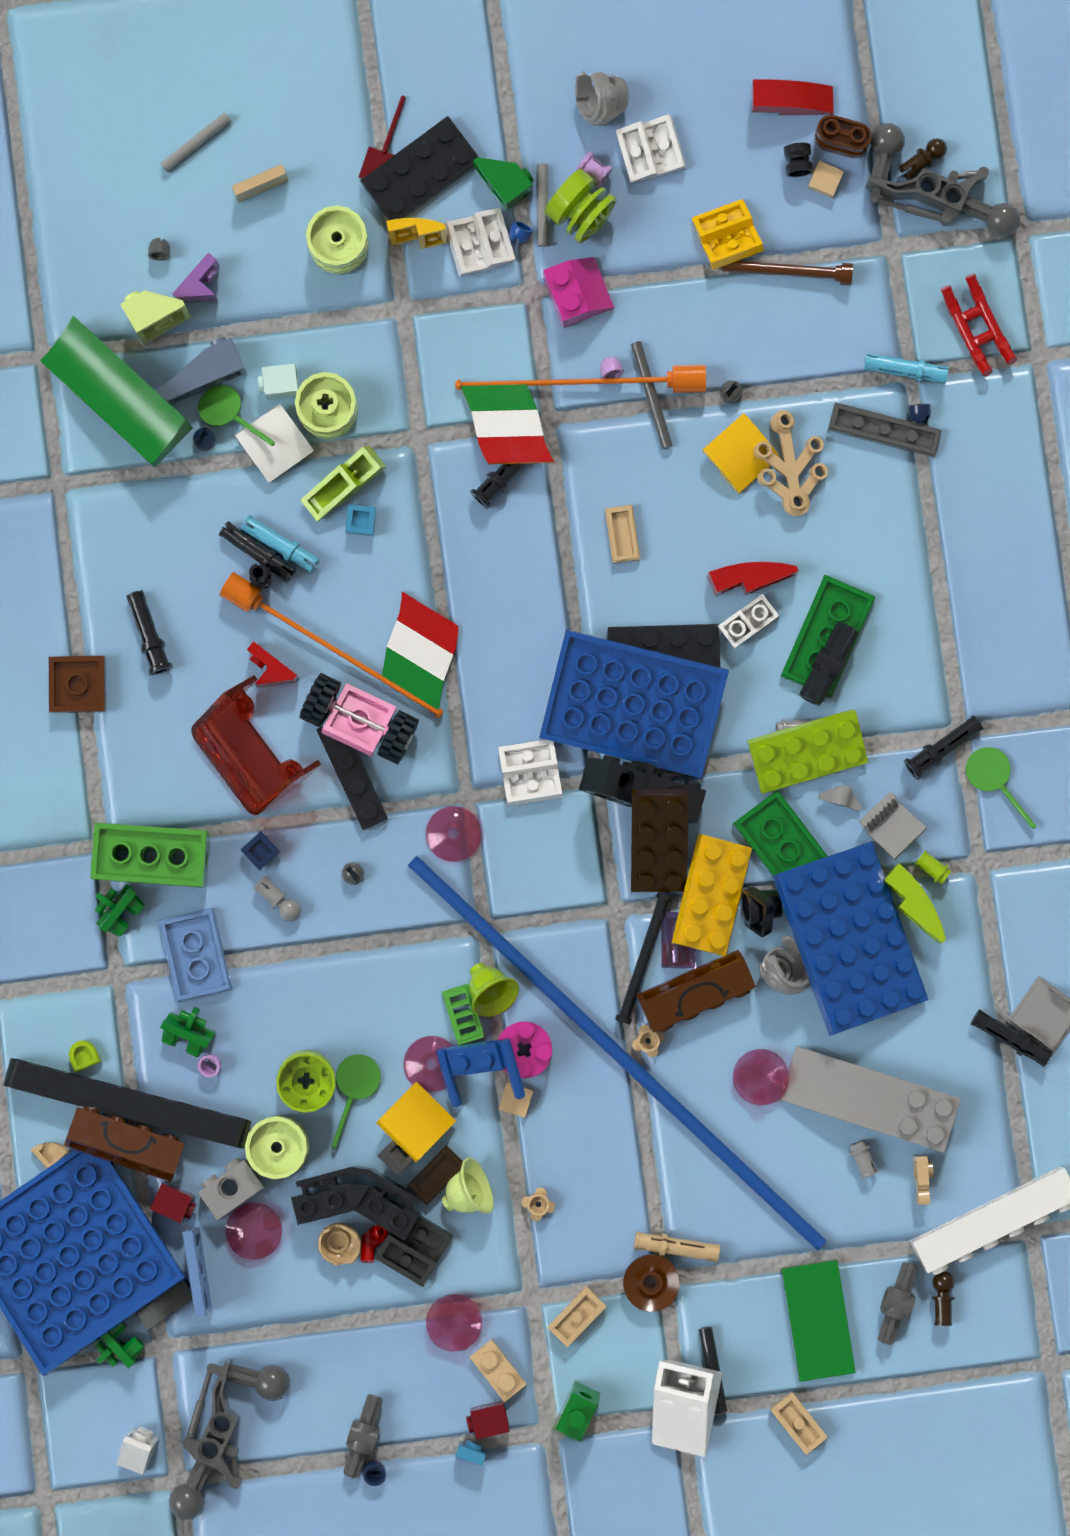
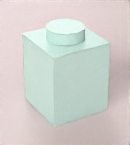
M295 363L262 367L263 376H258L260 393L265 392L267 400L296 397L299 383Z

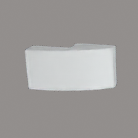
M761 594L718 627L735 649L777 619L779 615L765 596Z

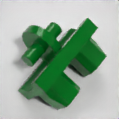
M125 884L117 896L118 892L112 887L106 895L99 891L95 895L101 902L94 910L102 914L96 925L105 933L109 931L121 937L129 926L127 922L119 917L126 908L136 916L145 906L136 895L137 892L128 884Z
M194 1007L191 1014L183 1010L180 1011L179 1016L170 1012L160 1027L163 1029L161 1039L163 1043L176 1046L179 1038H184L189 1041L185 1051L195 1057H199L203 1050L209 1046L216 1032L205 1028L207 1021L198 1017L200 1009Z
M122 1322L101 1337L109 1348L101 1341L94 1346L101 1353V1356L96 1361L100 1365L106 1359L114 1367L119 1362L112 1354L114 1352L129 1369L138 1360L136 1357L140 1355L145 1345L137 1336H134L124 1345L117 1337L127 1328V1325Z

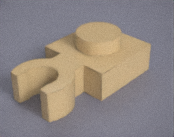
M914 1155L916 1202L919 1205L930 1204L929 1178L934 1176L933 1163L928 1161V1156Z

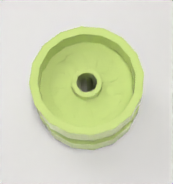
M338 205L325 207L317 212L308 223L306 231L308 249L316 265L324 271L337 275L350 273L365 260L369 248L365 224L360 216L350 208ZM336 238H341V241L336 242Z
M322 372L313 374L304 380L297 390L295 407L298 418L307 432L317 438L330 440L341 437L350 431L357 418L358 406L354 391L347 380L334 373ZM329 403L328 409L323 410V405Z
M283 1115L271 1116L255 1124L248 1133L245 1143L246 1158L252 1169L261 1176L271 1179L286 1178L298 1171L306 1162L310 1150L309 1136L303 1125L294 1118ZM275 1142L281 1143V1152L272 1150V1145Z

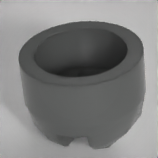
M160 238L153 239L148 247V257L158 261L169 259L170 244L165 239H162V241Z
M734 380L726 381L720 389L722 400L730 404L739 401L743 392L742 386ZM733 385H735L737 388L730 395V397H728L726 395L727 391L730 390V388Z
M348 863L342 869V878L350 885L359 884L364 878V869L358 863ZM350 866L359 876L356 880L347 871Z

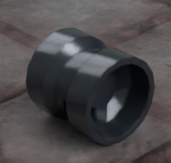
M800 142L786 145L783 148L784 157L788 161L785 167L786 176L802 177L814 172L813 163L809 160L811 144Z

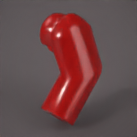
M376 1224L362 1235L360 1262L374 1263L375 1248L388 1236L386 1229Z

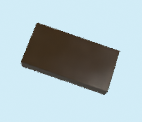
M446 1145L407 1186L415 1194L422 1197V1201L428 1205L448 1184L449 1180L460 1171L463 1160Z

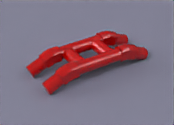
M970 274L965 279L970 289L971 297L977 306L961 312L962 310L957 298L954 296L951 285L945 286L940 290L945 300L946 308L953 318L972 361L982 375L986 377L993 370L988 364L980 346L994 340L996 348L1008 365L1014 364L1017 361V357L1003 335L986 301L976 274ZM982 316L988 331L974 337L967 322Z

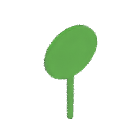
M219 385L208 389L201 396L198 403V412L202 420L208 425L219 427L235 420L269 445H275L272 439L238 416L241 409V399L233 388Z
M992 747L980 748L973 752L966 763V775L969 782L975 788L982 791H995L1000 788L1028 825L1035 829L1036 824L1004 786L1011 772L1010 763L1006 755Z
M351 1055L345 1058L338 1066L336 1082L341 1092L348 1097L331 1145L332 1149L337 1148L353 1099L367 1098L379 1087L381 1081L380 1069L377 1063L366 1055Z

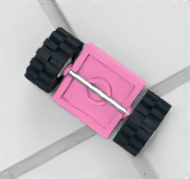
M320 673L306 697L299 718L320 728L329 712H331L321 733L371 757L381 738L384 737L377 755L398 765L411 743L419 719L398 710L392 723H390L396 711V706L347 683L336 702L341 682Z

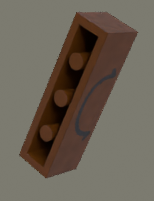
M736 950L641 992L636 996L650 1028L655 1033L657 1031H667L679 1021L694 1019L700 1012L706 1009H716L733 997H743L750 993L751 989L756 988V985L744 957L739 950Z
M77 1107L64 1146L171 1182L185 1143L179 1142V1138L173 1135L164 1134L161 1136L152 1133V1129L143 1125L135 1127L126 1124V1121L120 1117L110 1116L108 1118L99 1115V1112L93 1108L83 1107L81 1109Z

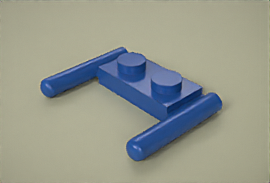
M510 1038L501 1041L492 1040L456 1045L449 1048L442 1047L436 1050L452 1107L456 1108L462 1104L455 1076L499 1071L507 1068L514 1097L516 1099H523L525 1097V1090Z

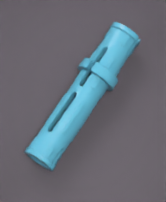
M866 353L864 363L865 371L914 378L917 382L926 380L946 384L949 366L924 363V360L921 359L919 361H910Z
M251 515L245 519L254 528L252 529L243 523L240 530L283 555V559L287 562L293 561L310 574L315 570V567L306 561L309 560L318 565L319 557L305 551L298 542L289 541L254 519Z

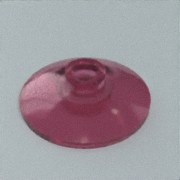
M458 806L442 808L430 818L427 824V844L430 850L442 860L449 862L465 860L477 850L480 844V824L477 818L465 808ZM451 828H455L459 832L455 839H451L448 836V831Z
M437 1036L422 1037L412 1043L404 1057V1071L410 1083L413 1085L417 1082L427 1092H437L445 1089L446 1085L436 1050L442 1047L449 1048L453 1045ZM428 1059L436 1061L437 1066L435 1069L430 1070L426 1067Z

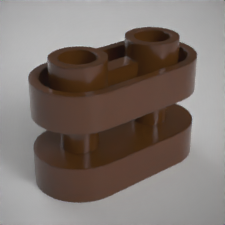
M826 115L820 119L817 125L814 140L816 145L824 151L855 159L862 157L866 153L871 141V131L863 123L836 115Z

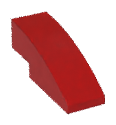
M753 79L752 113L778 112V115L834 114L833 86L792 80Z
M747 562L710 571L707 577L715 596L739 586L742 587L746 596L795 576L799 570L795 565L784 563Z

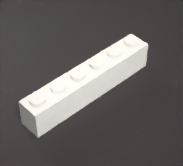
M1059 1166L909 1240L926 1273L932 1272L933 1275L939 1274L949 1268L947 1264L956 1259L959 1263L966 1261L974 1256L973 1251L981 1247L984 1250L990 1249L999 1244V1238L1007 1234L1011 1238L1024 1232L1023 1226L1031 1222L1034 1225H1038L1050 1219L1048 1214L1059 1210L1060 1213L1069 1210L1070 1177L1066 1169Z

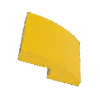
M743 199L692 217L696 233L712 270L764 251L763 243L753 225L752 216Z
M401 218L386 221L391 245L418 239L420 249H425L447 243L446 228L443 223L422 218Z
M745 413L737 418L702 451L721 471L720 474L738 494L749 486L762 470L770 467L767 462L756 458L753 453V448L761 441L769 443V441ZM771 445L772 452L780 458L779 454ZM759 446V452L766 455V449L763 446Z
M415 1082L376 1124L417 1162L456 1120L423 1087Z

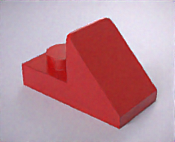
M254 641L247 648V651L251 654L249 658L251 662L260 669H263L264 666L268 667L255 683L256 687L295 683L299 679L297 674Z

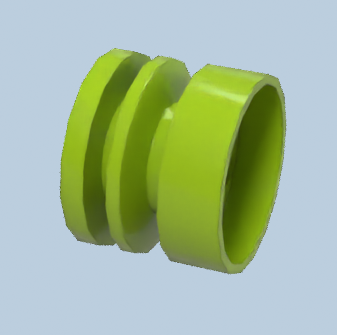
M582 168L575 171L561 185L544 210V214L557 225H561L570 219L571 221L566 229V233L572 235L577 231L575 240L579 244L585 242L605 224L617 202V198L612 194L604 198L607 192L604 187H601L593 194L590 193L595 184V179Z
M312 1050L296 1051L287 1056L280 1065L276 1078L277 1092L282 1102L292 1110L303 1113L316 1111L325 1106L333 1096L336 1086L335 1071L330 1061L321 1053ZM306 1072L310 1073L309 1076L314 1079V1082H310L308 1087H303V1082L298 1081V1077H303Z

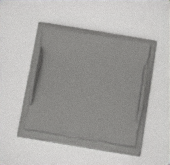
M1038 976L1006 1022L1024 1035L1031 1036V1040L1054 1053L1070 1030V998Z

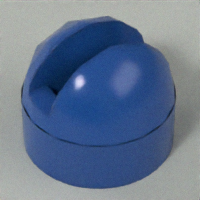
M513 221L509 230V237L512 241L515 238L519 239L518 244H524L530 239L533 229L520 221Z

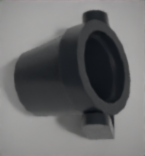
M752 886L742 891L741 903L745 919L744 924L758 936L765 937L772 932L773 919L782 916L783 907L777 890H758Z

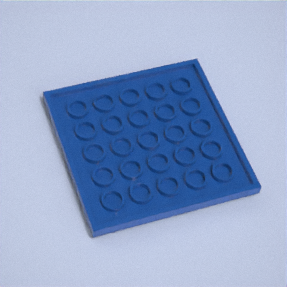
M73 1150L0 1201V1309L42 1376L48 1375L186 1279L185 1274L114 1164L110 1161Z

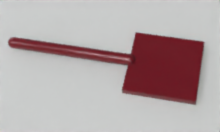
M404 95L400 97L383 149L379 150L369 146L358 178L363 179L394 156L387 151L406 100Z

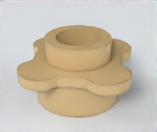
M641 1025L638 1029L639 1035L632 1042V1047L636 1051L642 1050L646 1052L649 1057H655L658 1054L659 1044L664 1041L665 1036L663 1032L657 1031L653 1033L648 1025ZM650 1038L651 1043L647 1044L646 1039Z
M541 1187L537 1188L531 1196H525L522 1199V1205L531 1213L530 1218L533 1221H540L543 1215L547 1212L551 1213L555 1209V1203L548 1199L546 1196L547 1191ZM536 1202H541V1206L537 1207Z

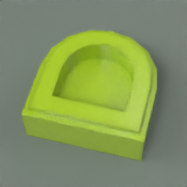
M77 1041L69 1049V1060L75 1073L102 1062L97 1048L90 1041Z

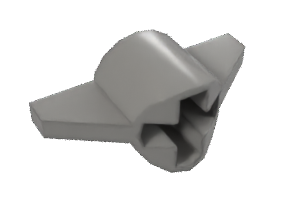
M837 786L819 793L818 799L861 811L862 805L848 786Z

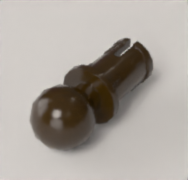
M933 138L927 143L925 151L922 148L917 149V154L899 166L901 173L911 167V170L903 175L904 178L911 180L923 168H930L933 165L932 159H942L947 152L946 142L939 138Z
M943 1271L936 1274L932 1281L934 1289L938 1292V1296H932V1299L935 1300L934 1325L952 1326V1300H955V1297H950L949 1292L954 1288L955 1280L952 1274Z

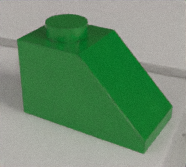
M480 157L473 160L474 169L506 211L533 192L532 182L534 179L525 167L521 169L514 162Z

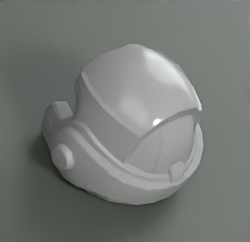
M583 71L582 74L576 76L575 98L580 115L587 123L603 126L610 120L615 119L621 112H625L628 105L629 92L622 77L607 75L601 71L592 73L591 76Z
M785 936L781 944L788 949L775 947L769 951L760 964L759 971L763 980L772 989L786 995H796L805 991L811 983L795 938Z

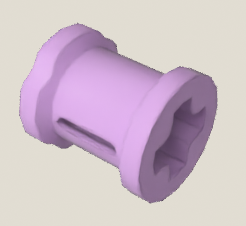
M589 152L576 169L582 168L595 179L594 185L597 188L604 184L613 170L612 167H606L594 158V153Z

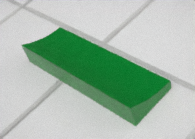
M74 315L59 339L40 360L47 369L154 468L193 429L185 417Z

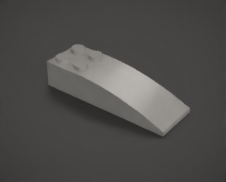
M796 1046L779 1100L944 1153L961 1098Z

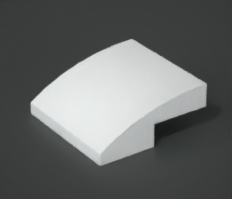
M670 114L645 123L639 121L616 130L631 183L652 179L687 168Z
M501 208L476 212L471 217L445 223L446 234L459 277L492 269L516 260Z
M280 403L250 424L275 442L274 446L269 445L246 428L235 434V437L269 483L314 451Z
M540 740L498 747L508 806L563 798L553 741Z

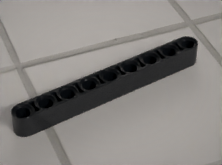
M10 1058L3 1086L81 1107H90L103 1113L245 1149V1143L252 1121L15 1058Z

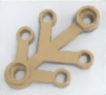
M780 410L771 417L770 426L774 432L780 435L783 460L772 452L771 445L766 441L756 444L753 448V453L756 458L763 459L783 475L787 480L788 488L776 480V473L769 468L762 470L758 474L757 480L760 485L768 487L783 499V508L789 515L797 517L808 511L810 506L808 495L818 481H821L828 475L827 467L822 463H817L810 468V476L801 487L799 486L798 476L813 455L823 449L824 443L818 436L809 438L805 442L804 450L795 461L791 435L794 417L789 411ZM781 416L787 419V425L782 424ZM811 441L817 443V450L811 447ZM759 446H763L766 449V455L759 452ZM816 468H819L822 471L821 477L816 475ZM764 473L770 476V482L764 480ZM794 498H798L800 500V506H796L794 504Z

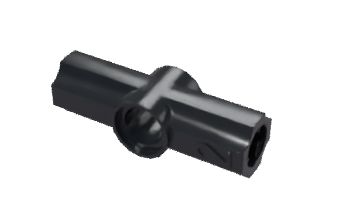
M837 622L827 643L816 656L811 666L812 671L798 696L816 706L821 705L832 682L836 681L847 661L845 658L859 634L858 631L847 624Z

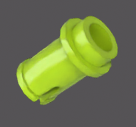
M926 850L915 863L916 866L933 877V882L935 883L938 881L942 884L952 872L948 869V864L944 866Z

